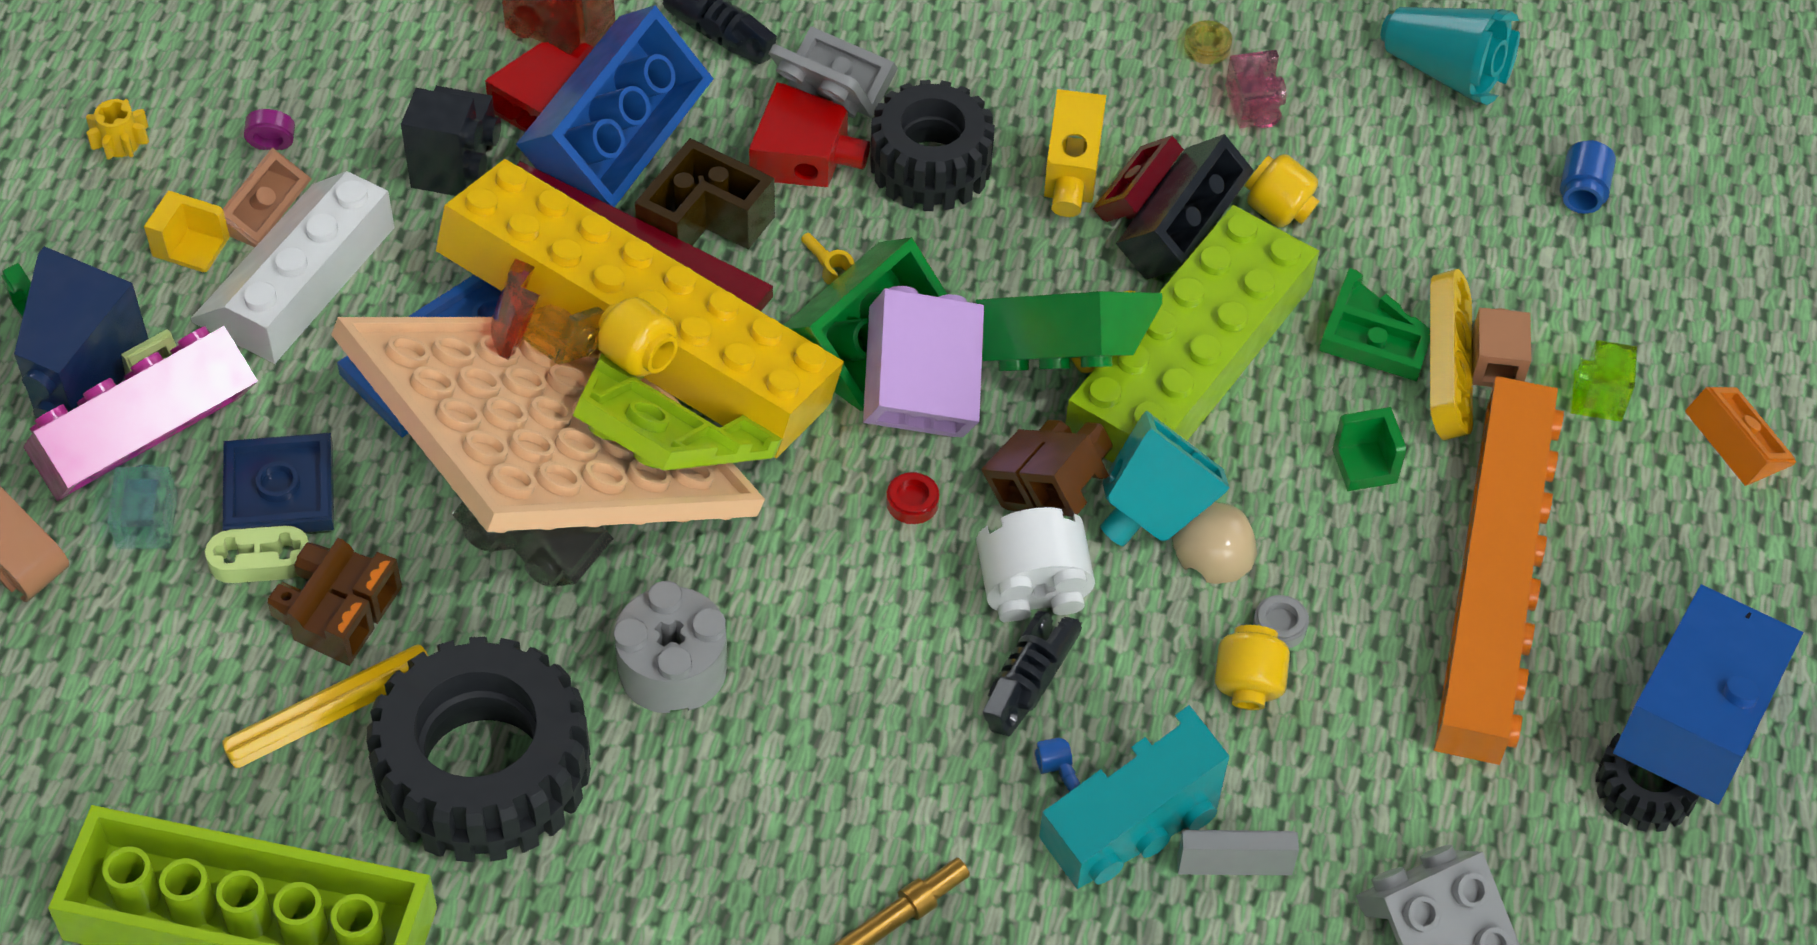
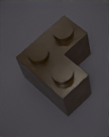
M689 138L636 200L635 216L637 219L692 246L707 229L749 250L775 218V178Z

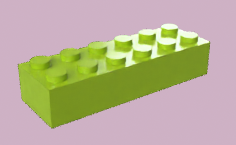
M1233 205L1159 292L1162 293L1163 303L1134 355L1112 356V367H1096L1068 400L1066 425L1070 427L1072 433H1077L1086 422L1100 423L1113 444V448L1104 457L1112 463L1146 410L1188 441L1310 290L1320 251Z
M91 805L48 909L62 940L83 945H425L437 910L431 876L428 874Z

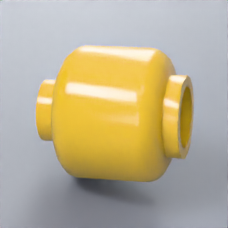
M1287 154L1279 155L1275 159L1268 155L1244 185V187L1250 190L1247 196L1249 206L1277 227L1288 226L1293 219L1302 225L1320 202L1313 196L1318 187L1317 177Z
M629 298L609 306L599 320L598 347L601 353L631 375L641 377L651 373H659L672 362L678 349L677 329L673 320L641 298Z
M1260 625L1237 626L1233 634L1225 636L1219 643L1215 673V684L1218 690L1232 697V705L1237 708L1247 710L1264 709L1265 702L1280 698L1286 691L1290 660L1289 647L1278 638V632L1274 629Z

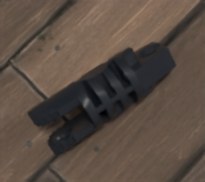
M663 0L662 4L668 13L676 16L677 19L689 25L697 32L702 33L707 38L712 39V41L720 46L723 45L728 51L758 64H762L771 58L769 51L772 45L776 44L777 36L751 14L743 11L736 5H732L731 2L727 0Z
M1040 610L1036 612L1019 639L1016 648L1013 649L1001 672L995 678L988 693L990 698L983 710V716L992 732L1011 736L1028 712L1037 706L1041 696L1045 693L1081 633L1082 623L1079 622V619L1061 618L1058 626L1052 631L1053 620L1050 613Z

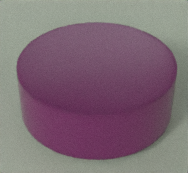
M259 109L250 112L246 116L244 138L251 146L259 150H271L272 147L275 150H284L292 145L295 122L289 115L273 109Z

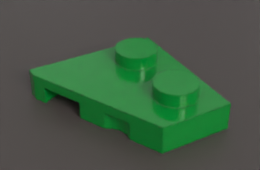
M1349 268L1324 331L1319 351L1417 382L1430 347V328L1416 317L1406 314L1401 305L1389 295L1385 294L1379 298L1362 284L1363 275L1356 269Z

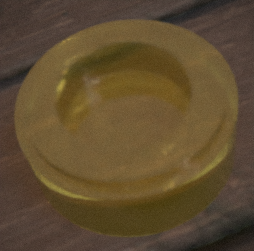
M1204 20L1192 24L1187 29L1184 49L1186 54L1194 61L1202 64H1217L1224 61L1230 54L1232 34L1223 24Z

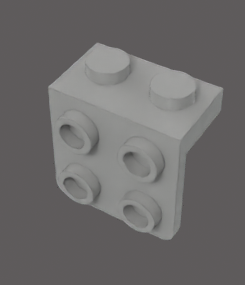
M810 26L797 53L773 44L769 51V55L778 66L776 71L789 81V86L813 95L818 94L830 99L831 102L844 106L848 111V117L855 118L857 112L872 118L876 106L883 99L898 69L893 61Z
M1444 845L1432 849L1420 856L1421 865L1406 872L1404 867H1399L1380 873L1371 879L1374 887L1356 895L1360 908L1366 917L1389 920L1398 945H1520L1483 852L1454 850L1453 845Z

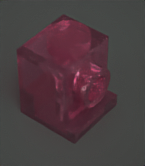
M1277 50L1230 55L1225 88L1239 128L1254 126L1269 128L1276 125L1282 118L1280 105H1285L1286 86L1282 76L1276 77L1279 59Z

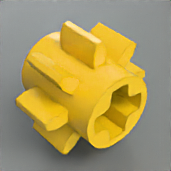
M110 99L101 102L95 109L94 114L86 116L89 127L86 134L90 148L96 150L103 147L106 159L108 160L113 157L129 156L131 158L140 144L149 143L146 128L149 126L144 109H137L132 112L129 100Z

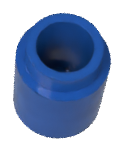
M1588 140L1577 142L1568 149L1560 184V193L1564 204L1570 210L1582 214L1593 213L1599 210L1602 204L1608 200L1616 163V156L1610 147L1598 141Z

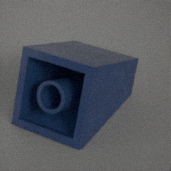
M45 246L37 256L14 352L22 375V382L28 392L36 418L63 404L68 412L79 406L77 402L84 398L83 393L109 378H112L116 385L120 384L125 376L121 354L149 339L133 283Z

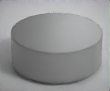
M1274 595L1259 603L1255 611L1253 625L1274 629L1278 632V638L1285 642L1289 648H1292L1301 643L1305 638L1309 625V615L1306 608L1298 600L1285 595Z

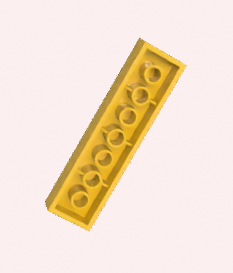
M503 159L444 205L436 252L599 351V320L604 311L613 304H618L625 299L638 297L649 302L670 317L677 329L678 349L676 355L664 370L656 374L651 373L644 376V378L722 426L744 415L783 439L774 458L777 459L831 403L844 364L843 360L507 159Z

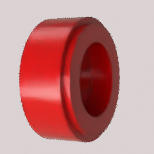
M908 472L895 477L887 488V509L900 522L906 524L924 523L930 520L938 510L939 488L933 479L922 473Z

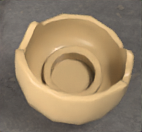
M1214 502L1172 536L1173 548L1182 567L1185 570L1188 568L1197 570L1203 575L1207 583L1220 584L1239 580L1252 570L1257 556L1255 535L1248 518L1238 508L1225 503Z

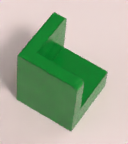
M1391 407L1344 414L1340 417L1332 451L1347 491L1398 483L1406 455V444Z

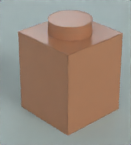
M1479 307L1472 330L1473 385L1493 387L1496 376L1525 381L1531 364V313L1510 311L1504 308L1490 309Z

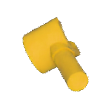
M805 233L802 236L801 242L817 257L823 266L822 278L828 285L838 278L837 272L833 269L834 267H839L846 271L854 264V260L848 252L844 250H833L830 252L811 233Z

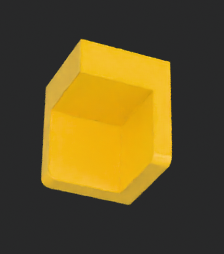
M169 190L144 225L153 257L200 272H207L230 238L224 211L220 206Z

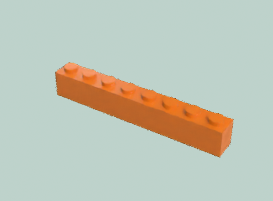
M1500 376L1495 377L1485 414L1434 751L1500 765L1506 748L1517 747L1523 717L1522 715L1513 714L1515 700L1523 701L1529 676V669L1520 668L1521 655L1529 656L1535 631V624L1526 622L1527 610L1535 611L1541 587V580L1532 578L1533 567H1541L1547 543V536L1538 534L1539 523L1547 524L1553 494L1544 492L1545 481L1552 483L1558 461V452L1550 450L1551 440L1558 441L1564 418V411L1555 409L1558 388Z

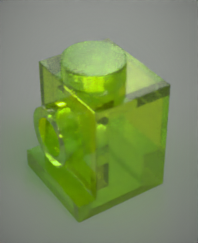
M1601 340L1595 341L1589 360L1581 358L1578 369H1575L1573 373L1571 414L1622 422L1635 388L1637 346Z

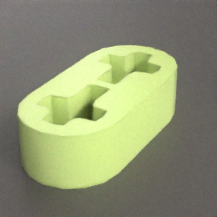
M293 526L233 529L222 531L213 536L206 545L205 555L210 573L215 579L225 583L283 580L298 577L294 565L298 554L309 541L307 535L302 530ZM284 546H293L290 558H279V554L282 553ZM229 550H238L239 554L236 555L235 562H224Z

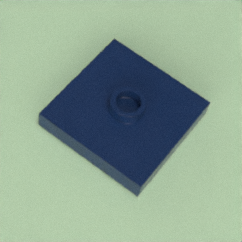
M331 433L224 441L223 531L274 526H293L304 533L334 530L333 441Z

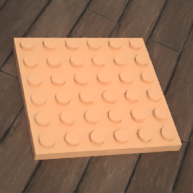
M337 317L331 334L332 337L487 532L505 533L513 530H553L565 527H600L601 525L618 524L643 525L652 522H688L690 520L705 519L729 520L740 517H757L762 508L765 498L734 463L663 471L659 468L643 465L635 459L632 451L617 442L604 440L594 435L589 430L588 425L574 417L573 413L602 353L545 317ZM645 378L640 379L642 382L679 403L673 395Z

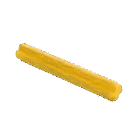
M414 645L224 738L222 746L229 762L234 768H241L374 702L379 695H387L384 684L396 671L400 670L405 674L409 670L407 661L421 652H425L427 656L429 655L421 645Z

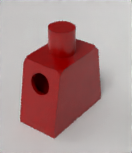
M541 42L489 76L485 80L487 95L493 96L495 115L526 132L594 47L587 43H581L568 54L549 42Z
M776 82L749 147V166L775 178V183L827 188L837 164L864 170L869 157L870 141L847 136L848 111L844 106Z

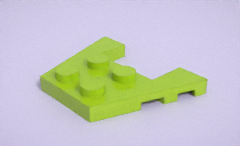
M601 354L573 413V416L586 423L589 430L597 437L617 442L632 451L635 459L643 465L659 468L663 471L771 459L775 457L783 440L744 415L719 428L642 382L640 379L644 378V376L636 377L627 373L603 354Z

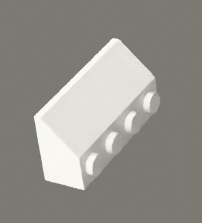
M348 171L312 184L191 317L192 323L200 327L206 326L210 332L225 326L236 345L275 364L395 228L388 190Z

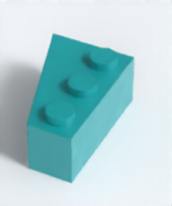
M1190 705L1175 715L1179 721V726L1153 745H1151L1146 737L1134 744L1131 749L1136 754V757L1112 775L1107 777L1103 770L1100 769L1042 812L1039 838L1076 889L1083 887L1091 881H1094L1097 885L1108 882L1122 870L1124 863L1139 854L1144 858L1151 857L1160 852L1169 843L1171 836L1187 827L1189 830H1199L1216 816L1229 754Z

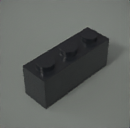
M1225 134L1185 148L1116 242V245L1147 280L1177 271L1215 227L1254 170Z

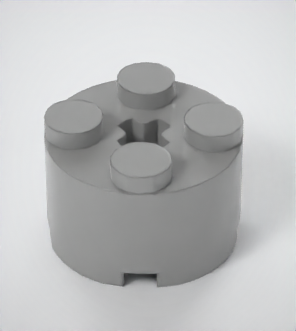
M661 581L651 586L649 591L635 597L622 610L614 629L617 670L624 691L635 703L657 713H670V710L688 708L689 711L703 706L719 692L725 681L727 670L726 620L718 607L709 598L692 589L679 587L674 582Z

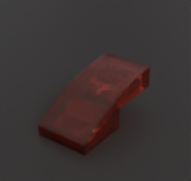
M516 258L510 267L491 321V336L498 355L507 360L510 359L522 342L540 297L539 294L527 290L535 267Z

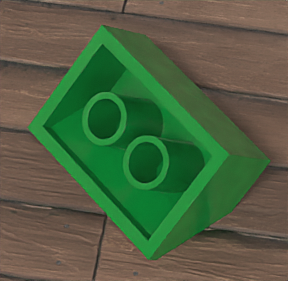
M912 237L878 242L783 324L844 361L834 392L859 411H864L870 305L885 288L889 289L895 286L911 287L916 289L918 294L934 297L948 295Z
M1096 291L976 299V304L984 305L982 361H998L999 371L1029 370V360H1039V369L1071 368L1070 358H1081L1082 368L1112 367V356L1134 355L1163 303L1162 293Z

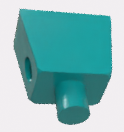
M1146 410L1108 470L1110 476L1103 480L1105 498L1116 508L1103 521L1100 528L1113 542L1123 547L1141 527L1160 541H1167L1227 492L1230 487L1225 471Z

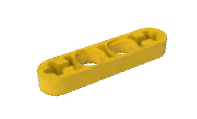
M1460 269L1433 275L1430 283V411L1435 430L1442 440L1469 435L1473 429L1472 298L1468 282Z

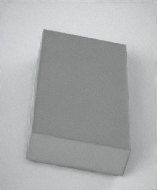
M1248 830L1182 831L1177 854L1178 874L1292 875L1299 853L1298 832Z

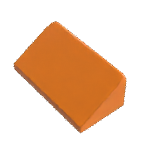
M1706 387L1685 410L1686 414L1745 486L1793 466L1796 463L1795 457L1737 387Z

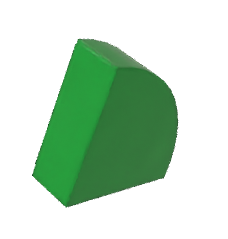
M16 263L2 270L3 275L1 276L11 304L21 318H23L31 281L20 264Z

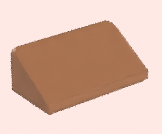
M272 147L223 208L229 236L256 247L276 225L312 178Z

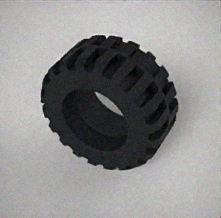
M469 637L470 643L455 646L454 640L437 645L438 652L427 656L425 652H421L407 661L409 670L405 674L398 670L384 684L387 696L379 695L375 699L370 711L372 722L367 726L366 743L381 806L389 821L397 822L400 834L413 843H416L422 837L424 850L439 857L444 856L446 850H451L455 853L456 861L475 862V854H489L491 862L507 859L506 850L520 846L522 853H525L539 846L538 835L545 831L549 836H554L565 825L564 811L570 814L576 812L583 799L582 788L588 784L591 771L589 758L591 753L583 700L579 690L571 686V678L561 665L553 664L550 666L548 655L534 647H530L527 652L522 651L518 641L501 638L499 644L488 643L487 637ZM493 720L505 722L523 730L533 739L526 752L516 762L501 771L485 776L466 777L454 775L439 769L428 760L430 752L442 737L459 726L475 721Z

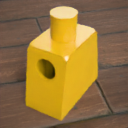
M1057 89L1047 158L1044 197L1053 198L1051 209L1059 216H1078L1081 213L1082 202H1093L1107 95ZM1074 135H1075V136H1079V137H1081V138H1083V139H1080V138H1072V137H1069V136H1074Z

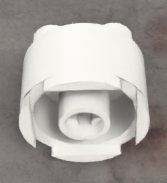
M1052 507L1032 508L1001 517L1002 527L989 534L988 525L979 532L976 542L987 602L990 607L998 611L1000 621L1026 620L1031 616V610L1052 607L1053 613L1056 615H1069L1077 613L1085 607L1083 598L1092 591L1095 579L1084 525L1080 516L1074 513L1072 521L1063 517L1062 509Z

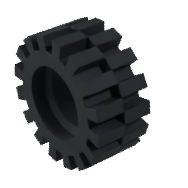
M1617 733L1612 738L1609 746L1607 745L1595 777V782H1600L1596 790L1599 799L1608 797L1604 808L1610 815L1617 809L1622 811L1618 821L1626 826L1631 818L1639 820L1637 830L1647 832L1651 823L1655 824L1656 832L1666 831L1670 822L1674 827H1677L1683 822L1685 816L1689 817L1699 795L1670 782V789L1666 792H1652L1637 785L1629 775V769L1636 764L1613 754L1621 736Z

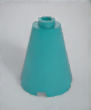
M1399 7L1393 14L1386 16L1380 34L1381 40L1385 42V49L1388 53L1470 100L1484 105L1494 102L1499 96L1489 93L1497 81L1503 84L1507 83L1517 57L1520 42V32L1512 30L1511 21H1519L1518 15L1505 9Z

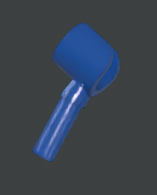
M1053 738L1037 742V749L1034 755L1041 774L1059 771L1061 780L1069 792L1081 784L1072 767V753L1070 745L1065 739Z

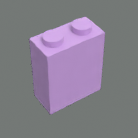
M907 286L885 288L869 307L863 423L950 437H964L978 424L980 418L984 305L969 303L964 297L948 294L939 297L918 294L916 289Z

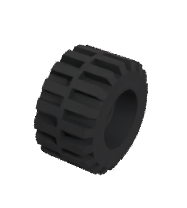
M920 80V85L913 86L911 83L901 85L899 93L890 91L884 96V103H878L876 106L874 118H872L870 168L871 173L875 174L874 181L879 188L886 187V196L893 201L899 196L902 197L903 206L913 209L915 203L923 204V211H934V205L942 204L944 211L954 209L955 200L958 199L962 204L970 202L973 198V192L980 194L983 191L986 180L990 179L992 170L995 125H993V115L990 109H984L985 102L979 96L971 97L970 89L963 86L954 88L951 87V82L941 80L940 84H931V80ZM937 142L945 145L934 147L921 145L919 143Z

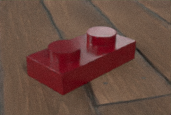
M1173 135L1139 147L1094 206L1093 210L1102 220L1110 222L1122 217H1126V219L1135 218L1148 200L1149 195L1159 185L1184 150Z

